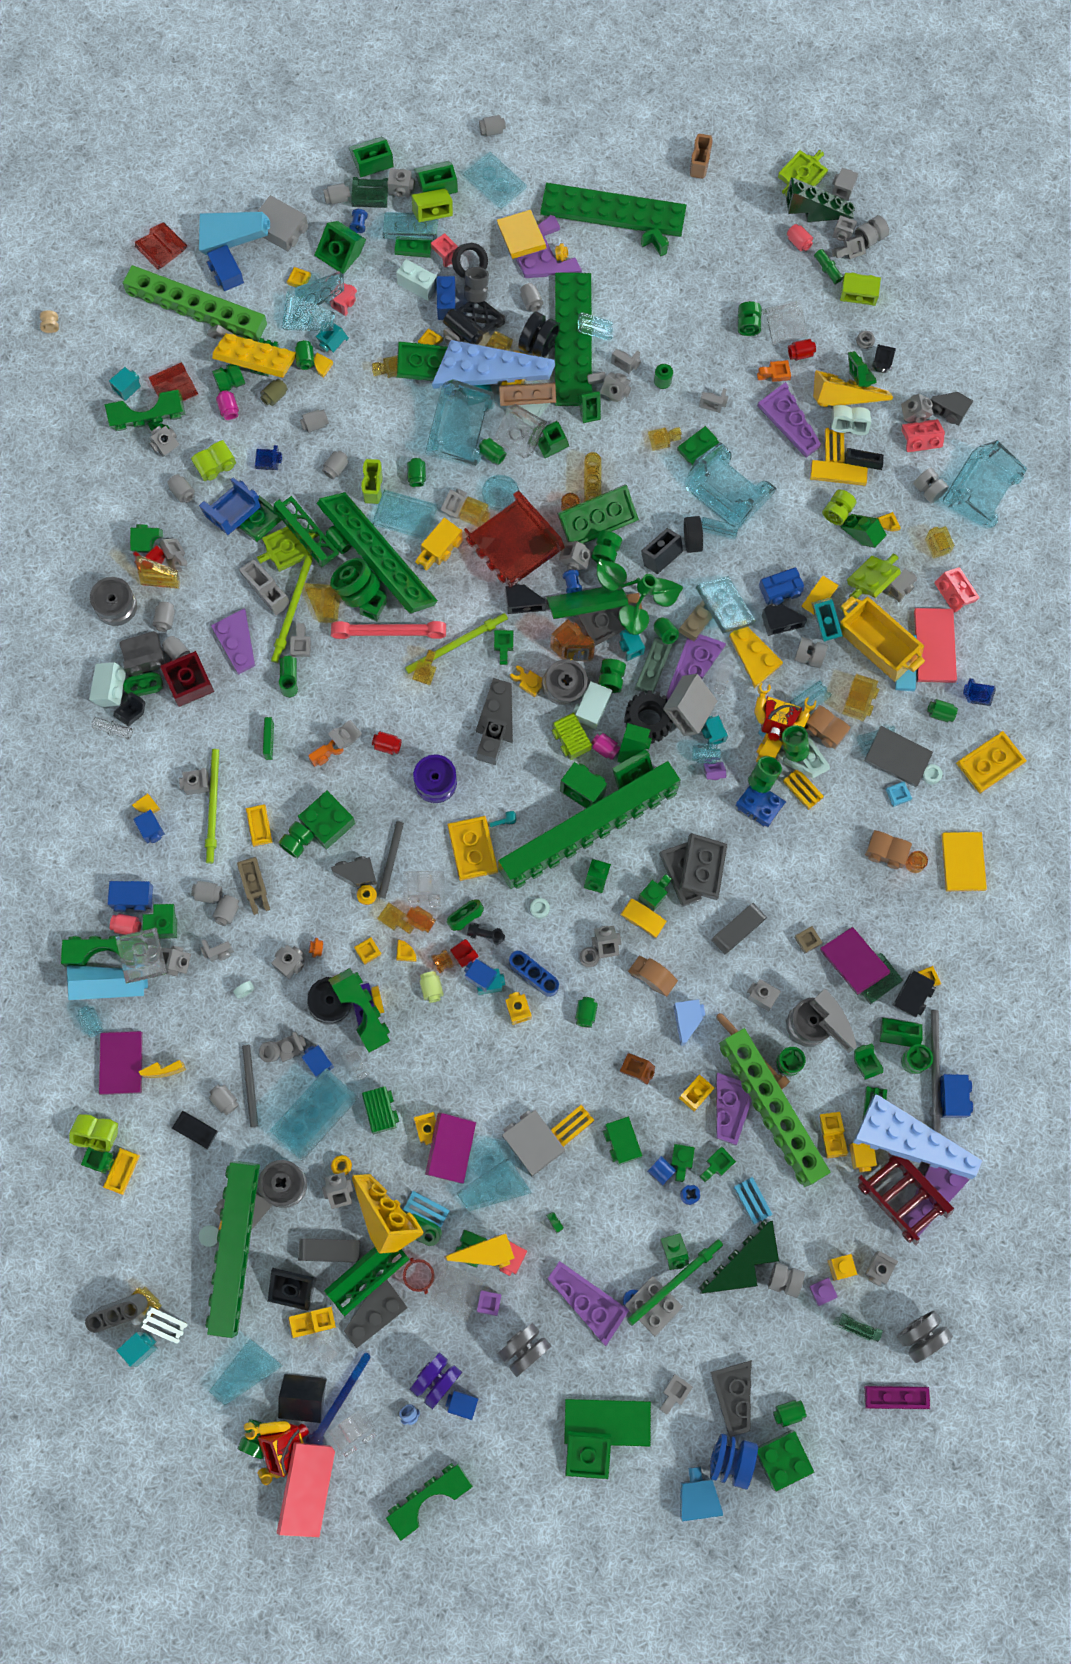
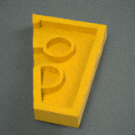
M744 622L730 633L729 638L738 656H740L754 688L759 686L783 664V661Z

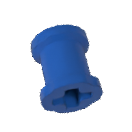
M354 209L352 211V223H350L349 228L356 233H364L366 229L364 224L368 218V213L363 209Z
M569 570L562 574L563 579L566 581V593L582 591V585H580L578 579V570Z
M687 1185L680 1193L681 1200L687 1205L696 1203L700 1199L699 1188L695 1185ZM686 1190H687L688 1192H690L691 1190H693V1191L695 1192V1193L693 1194V1196L695 1197V1199L691 1198V1199L688 1200V1199L686 1198L687 1195H688V1194L686 1193Z

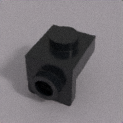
M877 345L872 367L876 368L875 371L886 373L887 370L890 371L892 369L896 348Z
M130 692L127 701L114 711L113 716L129 727L144 714L146 703L141 697Z

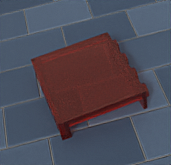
M519 490L513 494L515 501L472 533L467 528L464 529L467 535L465 540L469 546L476 548L477 555L481 559H486L487 562L485 563L491 571L495 570L499 581L502 584L506 583L509 588L565 548L562 538Z

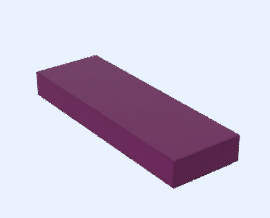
M864 1386L866 1409H930L929 1387Z

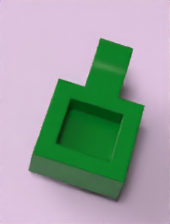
M494 630V651H500V665H508V651H513L514 630Z
M674 1144L671 1165L677 1167L675 1181L683 1182L685 1180L686 1168L692 1169L695 1147Z
M720 1147L706 1161L710 1167L699 1177L704 1182L708 1181L715 1173L721 1177L736 1161L723 1147Z

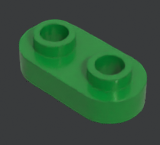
M151 672L127 678L124 681L123 688L127 695L132 692L137 696H144L159 692L163 687V680L159 674ZM152 682H157L155 686H150ZM133 686H138L136 690H131Z
M478 899L471 900L453 912L446 922L451 930H462L467 924L482 915L484 906Z
M412 1214L424 1232L416 1240L427 1246L436 1245L442 1236L440 1227L416 1214ZM427 1234H431L432 1239L428 1238Z

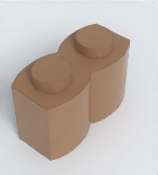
M699 133L696 136L690 165L691 177L704 179L707 174L713 143L711 135Z
M821 705L816 708L805 725L809 735L819 737L824 746L827 748L832 747L833 749L837 748L851 728L847 723L834 716Z
M874 830L865 855L869 857L870 861L876 863L880 861L885 862L892 869L903 868L912 843Z

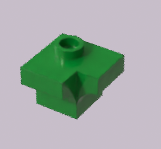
M558 421L541 428L543 435L536 440L544 458H548L570 447Z
M137 524L136 528H130V551L149 553L153 549L155 541L163 538V530L160 528H148V525Z
M153 904V914H143L142 934L144 936H153L157 939L177 938L175 905Z

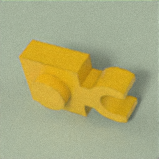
M517 665L516 670L520 672V675L515 676L511 673L510 678L516 682L520 681L519 687L533 697H536L542 689V677L531 670L526 674L524 669Z

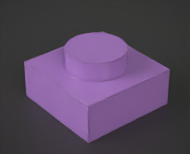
M723 762L704 763V773L707 780L726 778V769Z
M829 1278L809 1286L818 1306L838 1298Z
M481 1290L477 1312L498 1316L502 1295Z

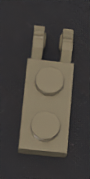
M705 596L700 605L696 606L681 625L679 633L695 642L712 620L720 604L716 602L710 611L706 610L704 607L707 606L710 598Z
M253 857L237 862L247 900L250 901L253 914H258V907L254 899L262 897L264 909L269 911L267 891L257 858Z

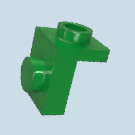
M658 227L653 230H647L642 235V247L652 243L660 257L667 254L669 242L667 237L662 235Z
M592 859L584 888L603 893L611 864Z
M872 1043L859 1046L854 1050V1062L864 1080L883 1073V1067L874 1053Z
M88 1147L81 1165L106 1174L107 1170L109 1171L113 1165L114 1159L112 1157L114 1154L107 1151H97Z
M681 1233L661 1238L669 1270H678L689 1265L688 1252Z

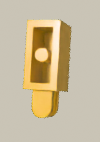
M444 517L421 544L422 553L417 557L415 563L424 566L423 569L427 571L434 562L440 565L442 561H447L453 548H458L463 541L462 530Z

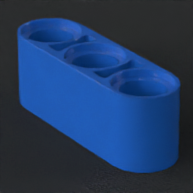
M517 950L511 953L509 965L514 972L543 995L552 997L557 994L559 982L556 977L524 952ZM520 957L524 960V963L517 966L513 963V959ZM537 970L540 975L537 978H531L528 974L529 971ZM547 982H552L555 985V989L548 991L544 988V985Z

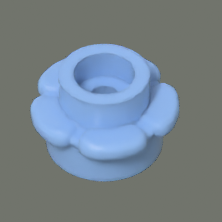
M412 1404L404 1406L399 1412L403 1425L415 1424L420 1415L419 1409H416Z

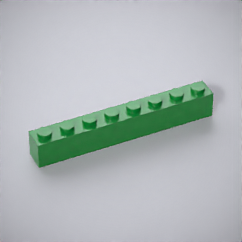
M233 1161L226 1168L225 1176L228 1180L227 1187H224L223 1190L224 1208L220 1212L222 1226L217 1234L219 1248L214 1256L216 1271L211 1279V1284L214 1286L213 1294H210L208 1301L211 1309L205 1324L206 1328H208L207 1335L233 1338L238 1335L260 1164Z

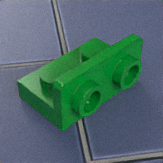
M855 351L848 352L849 374L859 387H869L871 384L877 383L875 376L869 370L867 364H864L862 357H859Z

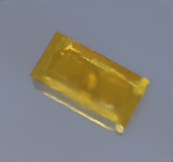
M856 674L853 678L842 714L864 721L866 716L870 717L874 707L871 705L872 699H876L879 688H876L878 681Z

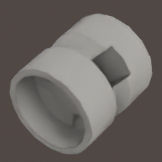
M877 215L867 223L855 229V236L862 235L865 249H868L876 244L877 241H881L889 236V227L885 219Z
M932 467L925 470L913 483L920 492H924V497L931 504L941 498L949 489V486L943 479H938L939 475Z
M802 637L794 661L804 664L809 662L810 666L821 668L828 645L820 642L813 644L812 640ZM807 650H812L811 655L807 654Z
M775 1262L770 1275L768 1289L777 1292L784 1290L786 1295L797 1298L803 1285L805 1272L795 1268L788 1270V1266Z

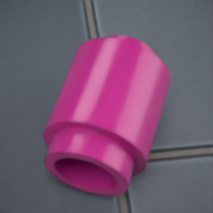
M229 391L220 392L216 397L221 416L225 420L237 418L239 409L234 394Z
M604 733L601 735L596 734L591 742L593 744L592 749L606 759L610 758L613 760L621 748L617 745L616 741Z

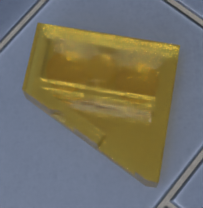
M137 556L136 565L141 585L179 589L180 579L177 570L142 556Z
M305 583L304 588L318 622H337L340 595L333 590L331 585Z

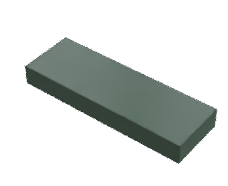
M654 638L635 690L644 691L646 694L648 690H652V694L654 693L673 643L664 644L661 639Z

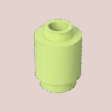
M432 971L420 975L421 980L419 982L424 1000H429V1003L440 1001V997L444 993L440 978L436 972Z

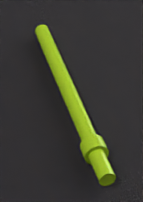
M306 555L279 637L275 640V649L271 661L274 663L279 662L282 650H285L286 638L313 560L312 556Z
M503 613L494 619L490 618L484 621L483 625L406 666L405 670L410 674L480 634L494 630L497 625L508 620L507 615Z
M212 749L208 829L207 839H205L207 864L214 863V849L217 848L215 829L219 749Z

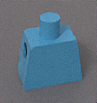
M701 1466L688 1468L690 1481L681 1482L680 1520L683 1522L723 1516L713 1480L710 1478L703 1479Z

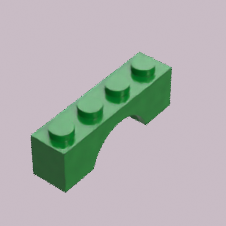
M178 389L160 393L156 405L145 412L131 410L124 401L105 404L109 427L116 431L126 430L127 426L132 425L134 427H142L147 422H152V424L161 423L166 418L177 420L182 418L181 415H186L182 394Z
M71 936L68 940H62L61 964L64 967L68 965L86 966L90 958L102 951H111L119 955L121 962L126 967L146 966L147 942L141 939V936H129V939H121L120 936H109V939H101L99 936H90L89 939Z
M348 968L328 979L341 1003L352 1002L362 1007L363 1019L356 1031L367 1051L370 1053L390 1042L387 1035L390 1031L385 1022L380 1023L378 1018L381 1017V1014L376 1005L371 1006L369 1001L372 998L368 990L361 988L360 984L363 981L358 972L353 973L351 968Z
M453 1463L449 1464L441 1470L443 1472L442 1476L438 1479L433 1476L424 1483L426 1488L419 1493L417 1490L413 1491L406 1497L408 1500L402 1506L397 1503L388 1510L390 1515L386 1517V1520L400 1541L419 1528V1509L427 1498L434 1495H446L456 1500L473 1487V1484L459 1463L455 1466Z

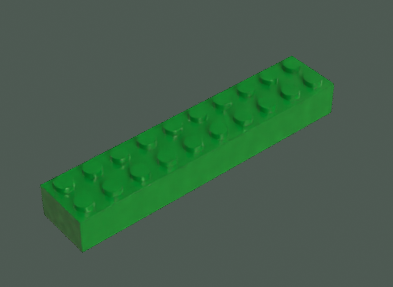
M669 761L661 764L499 859L498 870L510 890L514 887L518 889L526 884L525 881L529 878L535 879L543 874L542 871L546 868L552 869L560 864L559 861L563 858L569 859L573 857L580 848L586 849L590 847L597 838L604 839L614 828L621 829L627 824L626 821L631 818L634 820L638 819L644 814L643 811L648 808L653 810L665 798L670 800L675 797L681 779Z

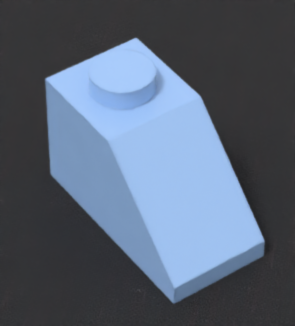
M699 999L678 1002L673 1006L681 1046L687 1043L703 1020L702 1017L705 1016L704 1005H700Z

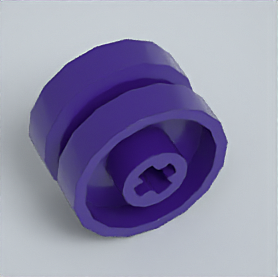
M434 754L422 758L416 764L413 772L414 784L418 795L423 800L434 804L442 803L452 797L457 788L456 768L452 761L445 756Z
M440 1352L431 1362L427 1363L418 1374V1379L409 1389L418 1397L429 1388L431 1391L424 1398V1403L432 1410L462 1374V1371L455 1365L450 1366L445 1373H442L441 1371L447 1365L448 1359Z

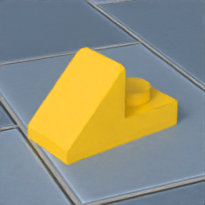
M699 1074L681 1094L679 1100L695 1112L715 1087Z

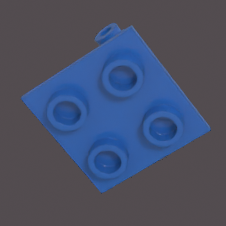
M749 786L735 806L738 807L737 810L745 814L749 812L748 817L751 814L754 815L752 820H755L757 817L756 822L763 827H769L786 801L771 791L760 793Z

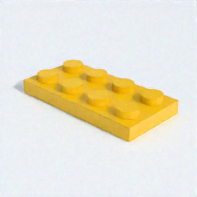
M225 333L212 352V359L283 378L295 360L296 352Z

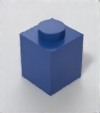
M151 809L133 819L147 844L158 842L162 838L161 836L165 835Z
M475 959L473 963L470 961L464 970L466 973L465 979L484 992L488 990L497 976L495 970L478 959Z
M313 1045L304 1051L305 1055L302 1058L317 1079L334 1068L319 1045L316 1047Z
M454 1390L453 1395L448 1394L445 1407L449 1408L447 1413L473 1420L479 1398Z

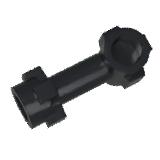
M476 923L474 925L469 924L467 936H471L470 938L476 939L477 936L489 938L496 945L505 941L506 937L500 928L493 931L479 928V924Z

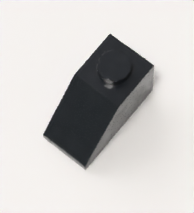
M513 583L505 586L508 614L546 611V600L525 584Z
M783 604L768 605L763 609L761 615L768 636L803 628L807 622V618L804 615Z

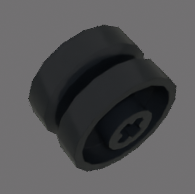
M535 311L529 317L521 332L518 348L527 353L532 351L533 356L546 358L554 346L555 339L560 330V323L553 319L546 321L545 315Z
M332 977L317 980L311 986L307 997L311 1016L324 1025H334L342 1022L352 1008V1002H340L328 980ZM328 997L333 998V1003L328 1004L326 1002Z

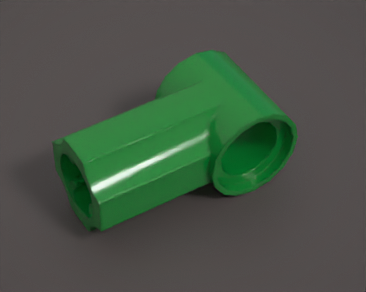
M292 656L280 658L279 687L282 695L288 698L294 697L298 692L297 658ZM287 684H292L290 688L284 687Z

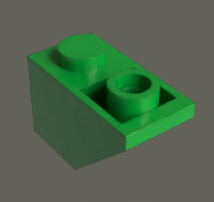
M851 514L843 525L840 526L841 529L860 544L876 548L887 535L878 518Z

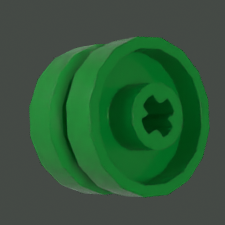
M353 558L344 562L335 570L330 579V585L340 595L344 603L353 608L366 604L375 596L380 587V580L363 559Z

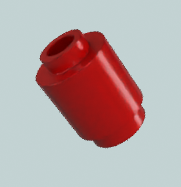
M811 339L792 342L791 345H788V355L791 360L795 359L797 361L810 358L816 352V344Z
M379 731L378 735L374 734L372 740L374 750L391 755L394 753L398 754L402 744V739H399L398 736Z

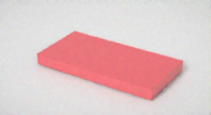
M915 608L916 639L924 645L922 658L925 660L917 669V682L955 683L957 681L953 609Z
M293 1443L277 1528L278 1535L320 1537L336 1447Z

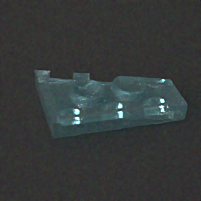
M339 271L296 287L295 320L298 323L302 322L304 316L309 313L313 314L322 303H328L344 291V274Z
M249 1339L209 1390V1393L222 1404L227 1405L284 1365L252 1339Z

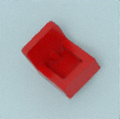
M157 545L144 558L136 551L133 553L134 563L141 570L145 568L148 572L155 567H159L165 558L163 550Z
M467 939L462 940L450 949L462 968L467 966L470 961L473 963L479 957Z

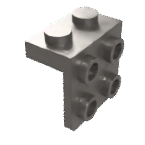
M155 631L120 642L124 657L123 665L129 677L158 670L161 668V665L166 664L160 640Z

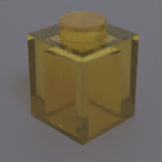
M468 496L460 511V520L481 528L483 523H487L490 517L488 504Z
M946 526L930 529L925 538L933 559L950 554L955 546Z

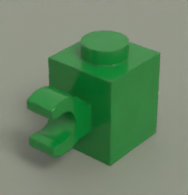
M667 874L662 877L658 884L652 879L639 894L638 900L652 911H655L666 898L668 892L665 888L672 879Z

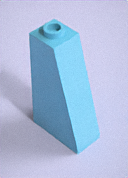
M263 212L200 213L199 251L207 255L208 252L225 245L228 248H232L268 236L270 220Z
M68 965V1000L144 996V989H148V978L143 975L142 969Z

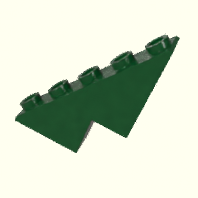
M795 178L790 179L786 196L788 214L805 213L807 222L839 220L840 216L849 219L854 218L853 212L855 207L851 202Z
M763 1220L757 1226L759 1231L754 1236L750 1234L742 1242L744 1247L740 1251L735 1249L728 1256L730 1261L725 1266L721 1264L713 1272L715 1277L710 1282L706 1279L698 1287L700 1294L758 1286L754 1265L779 1261L773 1221Z

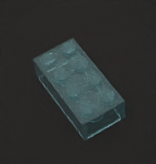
M326 1068L271 1128L270 1132L303 1161L359 1098Z

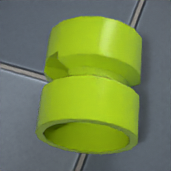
M838 489L823 509L822 514L829 522L839 526L843 525L849 515L848 513H851L857 501L851 493Z

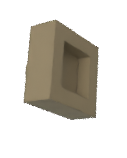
M813 926L794 937L804 954L823 943Z

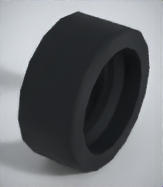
M473 242L462 244L454 251L452 266L456 274L461 278H465L466 271L463 269L460 259L462 253L466 250L475 251L479 257V267L487 269L488 256L484 248L479 244Z
M700 516L684 518V540L687 553L703 551V528Z

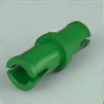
M823 249L818 250L814 254V258L817 259L822 266V271L828 274L835 285L843 280L844 276L836 268L834 260L831 261Z

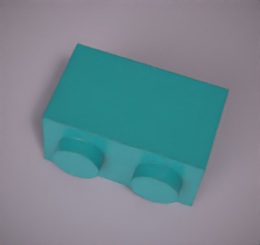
M829 597L813 602L812 606L821 639L825 642L843 636L833 599Z
M136 1332L116 1351L130 1367H137L158 1349L155 1345L157 1341L149 1332L147 1334L145 1332Z

